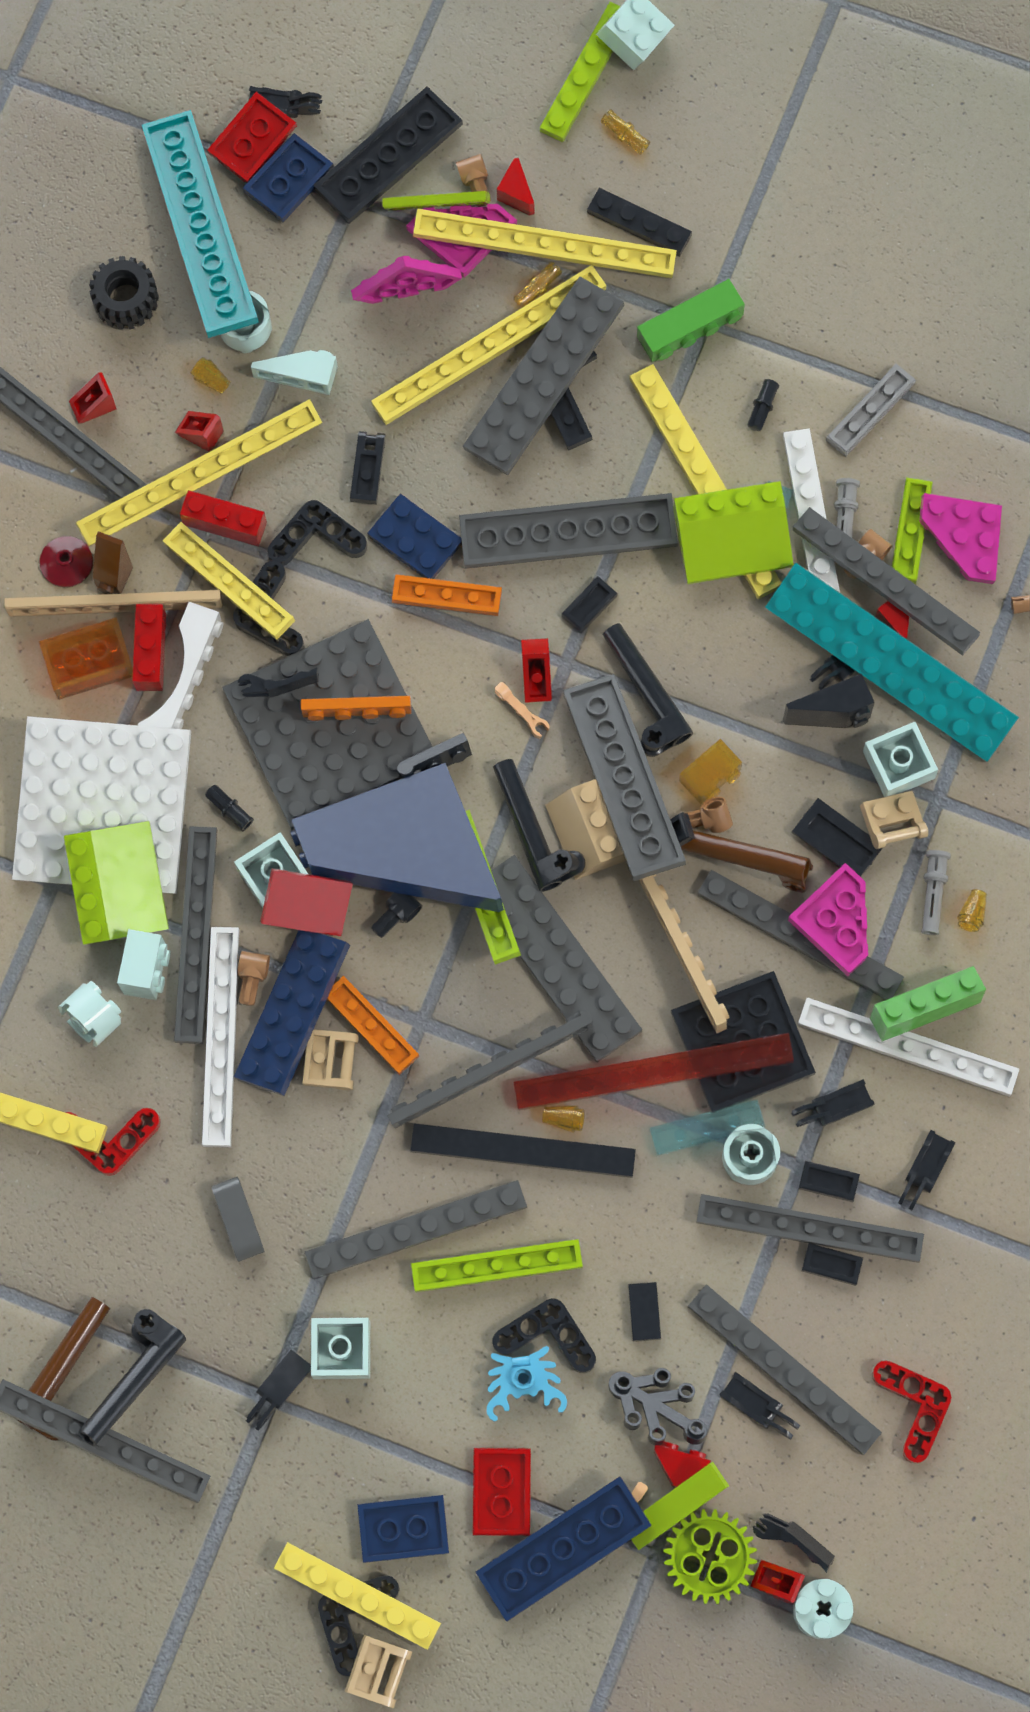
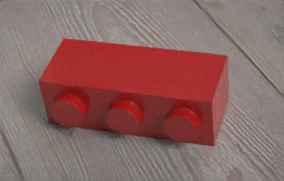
M190 490L186 494L180 512L182 523L187 527L258 547L267 524L264 511Z
M136 604L132 678L136 691H163L167 615L163 604Z

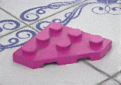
M487 204V207H471V205L450 206V209L423 208V210L517 225V219L499 204ZM416 216L406 225L407 231L412 235L414 233ZM417 238L450 267L460 269L461 275L464 278L491 252V249Z
M401 256L391 265L378 270V273L371 278L363 280L360 285L351 290L353 300L374 304L383 302L382 297L397 295L399 299L419 295L418 290H428L434 288V292L445 290L461 280L462 275L460 269L449 267L447 264L440 265L431 263L428 260H417L410 256Z
M924 493L921 497L919 518L921 525L926 530L928 529L936 538L938 546L949 559H953L961 569L960 573L966 580L994 584L996 581L1002 505Z
M845 863L789 916L788 921L845 975L849 976L868 957L867 908L865 906L866 883Z

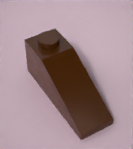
M98 531L93 566L94 583L97 590L104 594H122L133 569L124 541Z

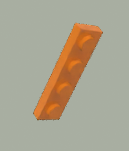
M395 574L392 603L498 616L502 587Z
M410 696L301 699L303 718L308 717V720L312 721L323 720L324 717L347 720L351 716L375 719L378 718V715L403 718L406 714H412Z
M342 976L332 986L327 1000L399 1075L419 1057L416 1050L345 976Z

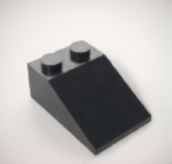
M859 674L787 703L783 722L785 725L848 728L853 725L854 728H858L868 723L875 702L862 674Z

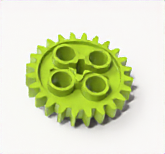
M705 1509L701 1511V1518H697L692 1512L690 1514L691 1522L688 1523L683 1519L680 1521L683 1527L681 1530L676 1527L672 1528L676 1538L667 1537L666 1539L668 1543L673 1545L672 1548H667L663 1551V1553L671 1555V1559L664 1562V1565L672 1566L673 1568L667 1573V1577H677L673 1586L677 1587L681 1584L684 1586L681 1595L684 1596L689 1591L693 1592L692 1601H695L699 1595L703 1596L704 1604H707L709 1597H713L714 1602L719 1604L720 1595H723L727 1601H730L729 1592L732 1590L739 1595L741 1593L738 1587L739 1583L743 1586L749 1585L744 1576L754 1575V1572L748 1568L749 1565L757 1564V1560L750 1558L749 1555L756 1552L757 1548L748 1547V1543L754 1538L753 1536L744 1537L743 1534L747 1530V1526L738 1529L736 1525L739 1519L735 1518L730 1523L728 1521V1512H725L722 1518H718L717 1509L713 1510L711 1517L707 1516ZM701 1529L707 1531L710 1535V1542L703 1546L698 1545L694 1541V1533ZM720 1532L721 1538L714 1553V1556L718 1557V1561L711 1562L705 1580L700 1581L699 1577L706 1561V1557L702 1556V1553L709 1552L716 1533ZM729 1540L735 1543L737 1552L734 1556L729 1557L722 1553L721 1544L724 1541ZM687 1557H695L699 1561L700 1567L697 1572L689 1573L684 1569L683 1562ZM714 1568H722L726 1572L727 1577L724 1583L716 1584L711 1580L710 1574Z

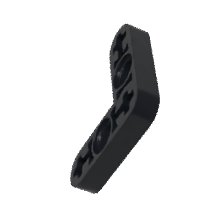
M311 500L300 508L270 543L267 552L270 561L280 562L285 566L317 532L347 556L359 558L367 551V541L361 532L323 503ZM319 509V516L324 519L323 524H321V520L316 516L309 518V510L315 511ZM330 524H340L342 531L338 535L329 534L327 528ZM295 527H300L305 532L302 538L293 539L289 535L290 531ZM347 532H349L348 538L352 542L360 541L361 548L354 547L350 549V542L345 539ZM285 538L289 543L284 549L286 556L283 557L279 555L276 558L274 550L277 549L281 551L285 547L286 544L283 540Z
M275 560L266 562L253 583L261 590H264L270 598L274 599L286 579L284 566ZM275 569H278L279 577H272L269 583L270 587L273 588L270 589L269 586L266 585L270 578L268 571L273 572L275 571ZM238 607L235 609L233 614L235 625L244 633L286 656L304 649L303 638L296 630L289 627L283 633V637L288 641H292L295 638L298 645L297 647L291 646L288 649L287 643L280 639V637L276 640L272 636H263L261 633L262 627L254 620H246L242 623L240 615L246 616L247 614Z
M555 1298L544 1301L499 1329L492 1338L494 1350L498 1354L510 1355L542 1334L550 1331L576 1372L588 1373L596 1364L594 1351L565 1305ZM549 1305H552L554 1308L559 1306L561 1309L558 1311L559 1317L557 1319H554L553 1316L546 1318L544 1322L548 1325L542 1327L541 1321L535 1313L540 1311L542 1317L548 1313ZM532 1319L537 1323V1330L534 1334L527 1335L522 1332L521 1324L524 1320ZM516 1326L518 1335L524 1340L519 1343L516 1337L510 1341L511 1347L509 1349H506L504 1346L499 1348L497 1345L500 1343L499 1337L501 1335H504L506 1338L514 1334L511 1328ZM571 1328L576 1332L577 1336L573 1343L566 1344L561 1341L560 1333L563 1329ZM582 1342L584 1346L579 1347L584 1356L588 1354L591 1356L588 1360L589 1366L584 1367L583 1364L578 1366L576 1364L578 1361L576 1352L573 1351L572 1354H569L567 1350L575 1348Z
M380 1576L364 1582L368 1585L373 1584V1588L379 1589L382 1587V1582L387 1580L388 1584H394L395 1589L390 1591V1597L396 1599L400 1591L397 1580L392 1576ZM324 1595L319 1600L318 1611L334 1665L341 1675L350 1677L351 1671L348 1672L347 1668H341L340 1663L344 1662L343 1653L340 1652L336 1655L335 1648H345L352 1644L353 1650H347L350 1659H356L358 1647L348 1616L357 1612L339 1603V1607L335 1609L336 1616L340 1618L343 1615L344 1622H335L328 1627L327 1620H332V1616L329 1611L324 1612L323 1607L327 1605V1600L330 1598ZM339 1626L344 1627L348 1632L347 1640L341 1644L335 1643L331 1636L334 1628Z

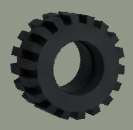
M119 256L117 261H114V258L108 259L109 264L105 265L102 263L99 265L100 271H94L92 274L94 280H90L89 284L91 289L90 296L96 313H98L99 318L103 322L106 320L107 325L112 328L115 324L121 330H124V326H128L129 330L135 329L134 325L137 323L142 326L145 324L144 319L150 320L153 316L152 311H156L158 307L156 301H159V295L152 272L149 268L146 269V265L142 261L137 264L136 258L130 257L129 261L125 259V256ZM132 285L138 288L136 295L127 301H115L110 298L112 292L119 286Z

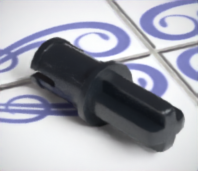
M764 379L758 398L753 401L754 408L747 423L748 427L753 431L762 430L768 413L773 410L772 403L780 386L774 380Z
M213 785L207 790L206 797L221 811L223 817L227 816L242 832L253 823L254 819L238 805V800H232L218 785Z

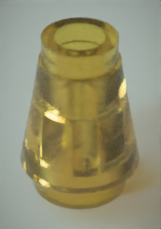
M204 357L195 364L190 372L194 376L195 381L220 394H223L231 383L211 359L207 360Z
M979 889L971 890L957 916L960 928L969 932H978L980 927L984 925L987 893Z
M578 1105L545 1106L542 1122L571 1133L582 1131L585 1110L579 1109Z

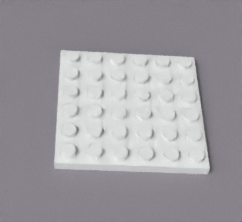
M27 716L12 880L72 885L64 841L65 835L150 821L162 892L177 894L191 730Z

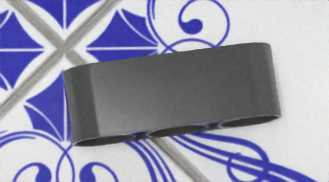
M238 1176L211 1186L237 1261L240 1262L264 1253V1247Z

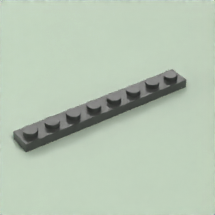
M0 367V403L109 491L121 499L147 485Z
M809 507L793 525L795 533L962 656L980 636V632L812 508Z
M189 826L174 1035L175 1043L203 1044L217 827Z
M710 870L697 893L703 899L885 1000L894 996L904 978L901 974L870 957H867L849 976L845 975L788 921L791 913L713 870Z
M580 1013L573 1014L565 1020L566 1024L558 1028L553 1025L540 1032L542 1036L534 1040L527 1038L515 1045L517 1049L509 1053L502 1051L491 1057L492 1061L484 1066L476 1064L466 1070V1075L458 1079L456 1076L448 1078L441 1083V1088L433 1092L431 1089L421 1092L416 1096L417 1100L408 1105L406 1102H402L391 1109L392 1113L387 1115L392 1126L396 1129L593 1028L587 1013L583 1015Z
M516 1180L305 1251L313 1279L315 1280L526 1209L527 1204L519 1181Z
M701 1194L696 1221L698 1224L916 1263L920 1262L924 1239L923 1233Z
M707 1284L688 1305V1308L862 1455L868 1451L882 1434L879 1429Z
M4 1379L0 1383V1412L195 1503H199L211 1477L210 1475L111 1429L96 1446H92L85 1442L78 1434L79 1429L88 1418Z

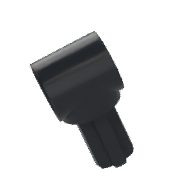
M394 892L386 902L388 910L372 925L371 929L377 936L383 938L399 921L401 923L410 922L420 912L423 905L411 895Z

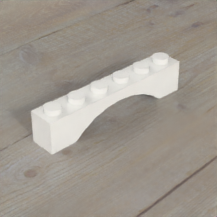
M188 602L179 624L185 652L180 680L165 704L153 715L139 722L138 726L182 729L184 720L181 718L184 711L189 710L194 698L192 691L195 685H200L204 673L202 671L204 662H209L213 653V646H211L215 637L218 638L223 629V622H221L219 612Z

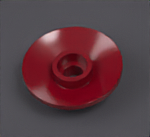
M72 536L58 537L44 547L40 555V569L45 579L51 584L63 588L73 587L82 583L89 576L93 567V556L89 547L82 540ZM63 555L70 557L67 562L60 561Z

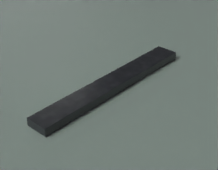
M414 1123L410 1152L633 1178L636 1149Z

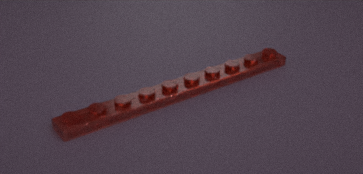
M789 1033L515 1081L514 1088L517 1107L520 1111L794 1062L790 1036Z

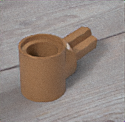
M481 153L456 162L461 180L465 186H470L471 192H488L485 184L488 172ZM481 204L476 206L481 207L486 206L487 204Z
M872 529L868 530L858 542L881 560L885 558L892 548L889 542ZM844 569L848 577L856 579L854 575Z
M723 797L710 798L701 805V810L687 812L692 828L704 826L705 829H709L712 833H721L730 829L733 825L726 800Z
M246 951L241 952L238 964V976L243 979L239 997L240 1004L246 1006H253L255 1004L259 982H263L267 978L270 955Z

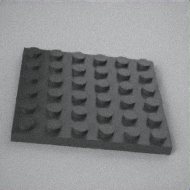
M369 619L251 673L266 680L278 681L290 678L300 671L307 672L317 667V673H319V682L275 697L242 696L241 690L250 687L251 684L239 686L238 680L222 687L291 830L294 829L292 819L400 780L401 776L397 769L398 764L433 747L412 705V714H406L403 718H392L389 715H378V718L375 719L351 716L347 720L324 717L323 720L319 721L308 720V717L303 718L301 699L407 696Z

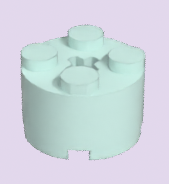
M253 291L249 292L259 323L221 334V338L229 347L242 353H250L262 346L272 331L267 304L259 294Z
M90 981L88 984L83 983L58 1006V1009L62 1015L67 1012L70 1016V1019L67 1021L68 1024L88 1043L93 1040V1046L97 1047L121 1024V1017L119 1016L121 1010L112 1000L107 1002L100 995L102 992L99 987Z
M757 1124L742 1125L735 1129L725 1142L722 1153L724 1168L732 1180L741 1184L757 1185L763 1183L776 1170L780 1158V1146L777 1138L764 1127ZM748 1149H752L753 1154H758L754 1160L744 1156L747 1154Z
M830 1579L814 1580L806 1584L798 1592L793 1604L794 1620L799 1629L807 1636L815 1639L833 1638L841 1634L851 1622L853 1616L852 1599L847 1590L839 1583ZM818 1602L822 1605L825 1603L829 1605L830 1608L827 1610L828 1617L824 1614L819 1616L816 1613L819 1608Z

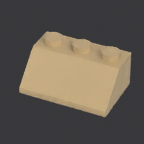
M596 779L570 788L545 805L562 849L579 851L585 858V868L580 874L574 876L575 880L626 861Z

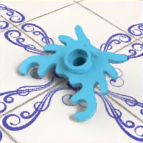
M548 1346L529 1356L512 1358L496 1353L491 1354L493 1360L504 1364L488 1372L489 1376L501 1374L488 1387V1392L491 1393L498 1386H501L499 1393L487 1405V1415L492 1421H498V1417L493 1413L495 1406L500 1405L505 1411H509L507 1401L509 1394L513 1395L516 1399L525 1395L535 1397L538 1391L542 1390L544 1392L545 1406L550 1405V1401L553 1398H558L561 1401V1405L558 1408L559 1413L565 1411L567 1406L566 1396L548 1384L547 1381L549 1379L556 1384H560V1378L544 1370V1368H555L556 1363L539 1361L549 1351Z

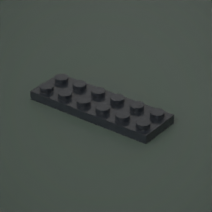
M426 86L313 185L314 190L350 224L463 125V120Z

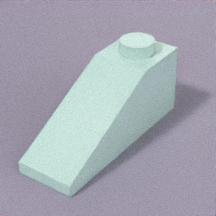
M324 350L295 353L252 362L251 365L254 378L330 395L338 367L336 356Z

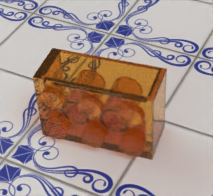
M117 617L39 641L51 684L58 700L133 677V665Z

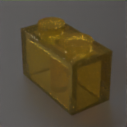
M719 739L680 773L679 781L702 804L705 800L717 797L721 792L720 787L726 782L729 784L733 783L741 775L742 761Z

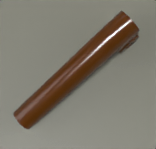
M694 830L695 839L681 846L683 851L777 875L783 887L799 893L806 891L805 882L809 871L813 869L810 858Z
M91 1297L28 1391L52 1401L111 1308L98 1299ZM19 1421L20 1423H22L23 1425L27 1426V1427L30 1428L31 1430L34 1429L35 1431L39 1432L40 1434H42L43 1436H45L46 1438H48V1439H50V1440H53V1441L60 1440V1439H58V1438H56V1437H53V1436H51V1435H49V1434H47V1433H45V1432H43V1431H41V1430H38V1429H36V1428H34V1427H32V1426H30V1425H28V1424H25V1423Z

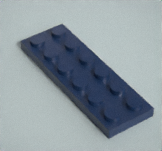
M298 930L234 1078L285 1096L350 948L346 941L321 933Z
M619 1476L477 1570L476 1574L505 1621L508 1622L650 1528L652 1524L622 1477Z

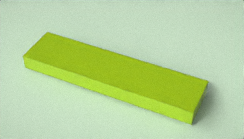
M487 191L390 197L382 198L383 208L388 211L423 209L425 207L481 205L490 203V193Z
M906 477L892 568L916 584L925 528L919 522L921 497L924 493L931 494L933 482Z
M714 1462L705 1466L643 1511L652 1526L631 1539L638 1550L648 1545L729 1487Z

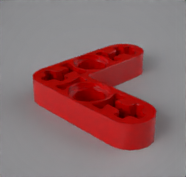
M143 1108L127 1122L109 1143L103 1140L100 1151L105 1146L106 1149L102 1150V1153L108 1158L115 1157L113 1160L115 1166L113 1168L109 1166L105 1169L103 1168L105 1163L97 1155L99 1153L73 1147L101 1173L107 1176L115 1175L157 1132L161 1123L160 1117L155 1110ZM65 1112V1113H68V1114L77 1116L76 1114H74V1113H72V1112ZM144 1115L146 1117L153 1115L152 1121L154 1124L151 1127L146 1125L141 1129V1132L145 1134L142 1138L135 1130L131 1129L134 1125L137 1129L143 1125L141 1118ZM127 1134H131L136 1138V1144L131 1149L121 1147V1139Z
M887 1360L881 1361L873 1369L872 1377L874 1382L886 1390L920 1404L902 1451L903 1456L910 1463H921L928 1457L951 1403V1392L946 1386ZM885 1367H889V1373L895 1377H898L899 1372L904 1373L899 1381L898 1388L893 1387L896 1381L891 1378H887L885 1382L880 1380L881 1374L878 1373V1369L883 1370ZM915 1378L919 1382L920 1388L917 1393L910 1394L905 1391L904 1381L906 1379ZM925 1383L931 1386L927 1390L931 1393L941 1390L943 1392L942 1397L946 1399L945 1403L940 1402L938 1405H935L933 1403L934 1398L929 1395H925L924 1400L920 1399L919 1396L925 1389ZM930 1416L933 1418L935 1428L931 1432H925L920 1428L919 1420L921 1417ZM914 1431L922 1437L930 1438L929 1443L926 1440L922 1441L920 1449L924 1453L923 1455L918 1454L916 1458L911 1456L912 1451L908 1449L909 1445L914 1446L919 1438L913 1436Z

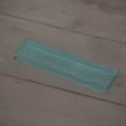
M757 1099L713 1113L708 1112L650 1128V1133L656 1155L659 1156L728 1138L735 1129L742 1125L757 1124L765 1128V1124Z

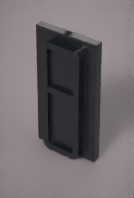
M819 798L803 814L802 819L792 830L794 835L839 868L846 863L860 877L872 865L877 855L883 849H875L869 834Z

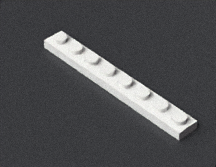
M810 428L783 432L798 520L809 507L826 519ZM802 538L807 570L840 592L834 561Z
M211 927L203 1147H231L239 927Z
M806 998L798 1022V1026L1009 1097L1012 1094L1019 1068L909 1031L882 1042L870 1018L810 998Z

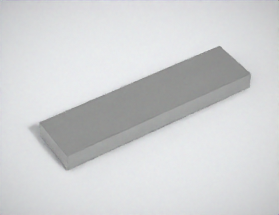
M895 364L826 437V441L846 457L916 383V379L899 365Z

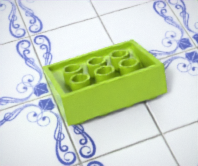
M781 481L674 498L673 511L687 584L793 567Z
M150 821L64 836L83 945L127 937L128 929L147 933L169 929Z

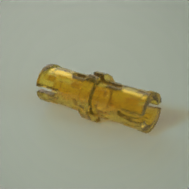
M612 109L608 110L607 114L609 116L604 114L601 123L613 131L619 141H625L639 155L644 153L643 148L646 150L650 145V141L637 132L631 122L626 123Z
M549 262L536 277L532 276L529 279V284L514 296V300L519 306L523 304L521 308L534 301L540 294L544 295L547 292V287L562 274L557 265L553 267L555 265L554 262Z

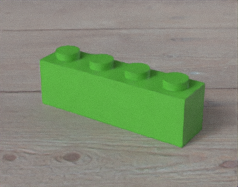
M727 279L637 326V338L652 362L658 359L665 360L673 354V351L681 347L688 348L696 342V339L704 335L711 336L719 330V327L727 323L734 324L739 321L742 315H744L745 303L730 279Z
M972 966L875 1004L870 1020L883 1042L981 1003L986 988L975 967Z

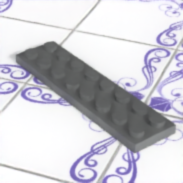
M579 277L464 443V450L502 473L509 475L625 306L624 301L586 279Z
M672 493L459 515L465 569L678 547Z
M615 674L563 690L564 698L594 778L598 782L633 881L686 865V859Z
M513 855L492 869L491 872L520 950L521 959L565 1019L576 1013L581 1015L587 1013L593 1028L577 1036L597 1063L640 1034L642 1032L640 1025L542 891H539L538 886L517 857Z

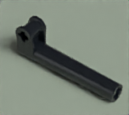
M617 623L609 627L602 634L657 720V722L645 728L642 733L640 742L644 753L649 757L658 756L673 746L685 742L693 735V731L622 625Z
M506 759L496 763L493 766L494 772L539 891L552 890L568 879L580 874L584 870L586 863L582 853L561 849L551 854L513 759Z
M150 1309L140 1310L135 1315L131 1328L132 1336L144 1345L146 1350L78 1431L80 1437L92 1446H96L186 1341L185 1335L178 1328L169 1324ZM146 1323L150 1325V1327H149V1326H146L145 1328H142V1327H141V1325L144 1326Z

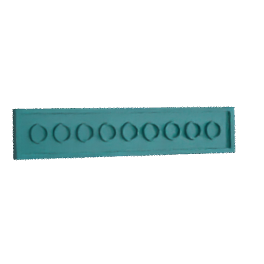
M191 110L142 124L208 338L259 323Z
M798 563L793 565L765 606L766 609L986 762L990 760L1019 718V716Z

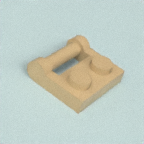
M913 791L866 801L860 805L875 849L884 848L886 844L917 837L921 839L928 837V827L922 819ZM911 821L912 827L884 834L880 830L883 827Z
M313 1030L306 1047L303 1086L353 1090L354 1081L351 1080L354 1048L355 1044H358L359 1035L347 1032ZM336 1042L344 1043L340 1079L332 1078Z
M364 1635L345 1692L394 1708L396 1703L394 1697L406 1661L410 1660L412 1651ZM393 1654L396 1655L384 1694L381 1695L377 1691L389 1655Z

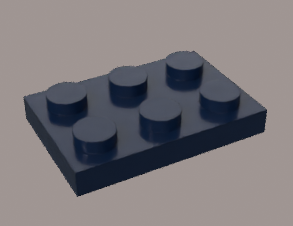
M293 133L243 187V191L283 223L314 190L313 185L334 168V165L329 159Z
M401 493L367 533L370 539L423 578L434 579L462 545L461 537Z
M443 1495L357 1504L363 1563L449 1554Z

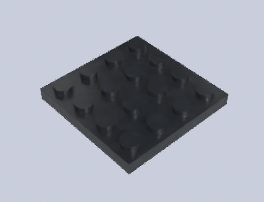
M774 971L724 989L714 995L718 1005L723 1003L729 1015V1019H726L727 1029L716 1033L699 999L671 1010L672 1017L711 1114L813 1076L816 1073Z

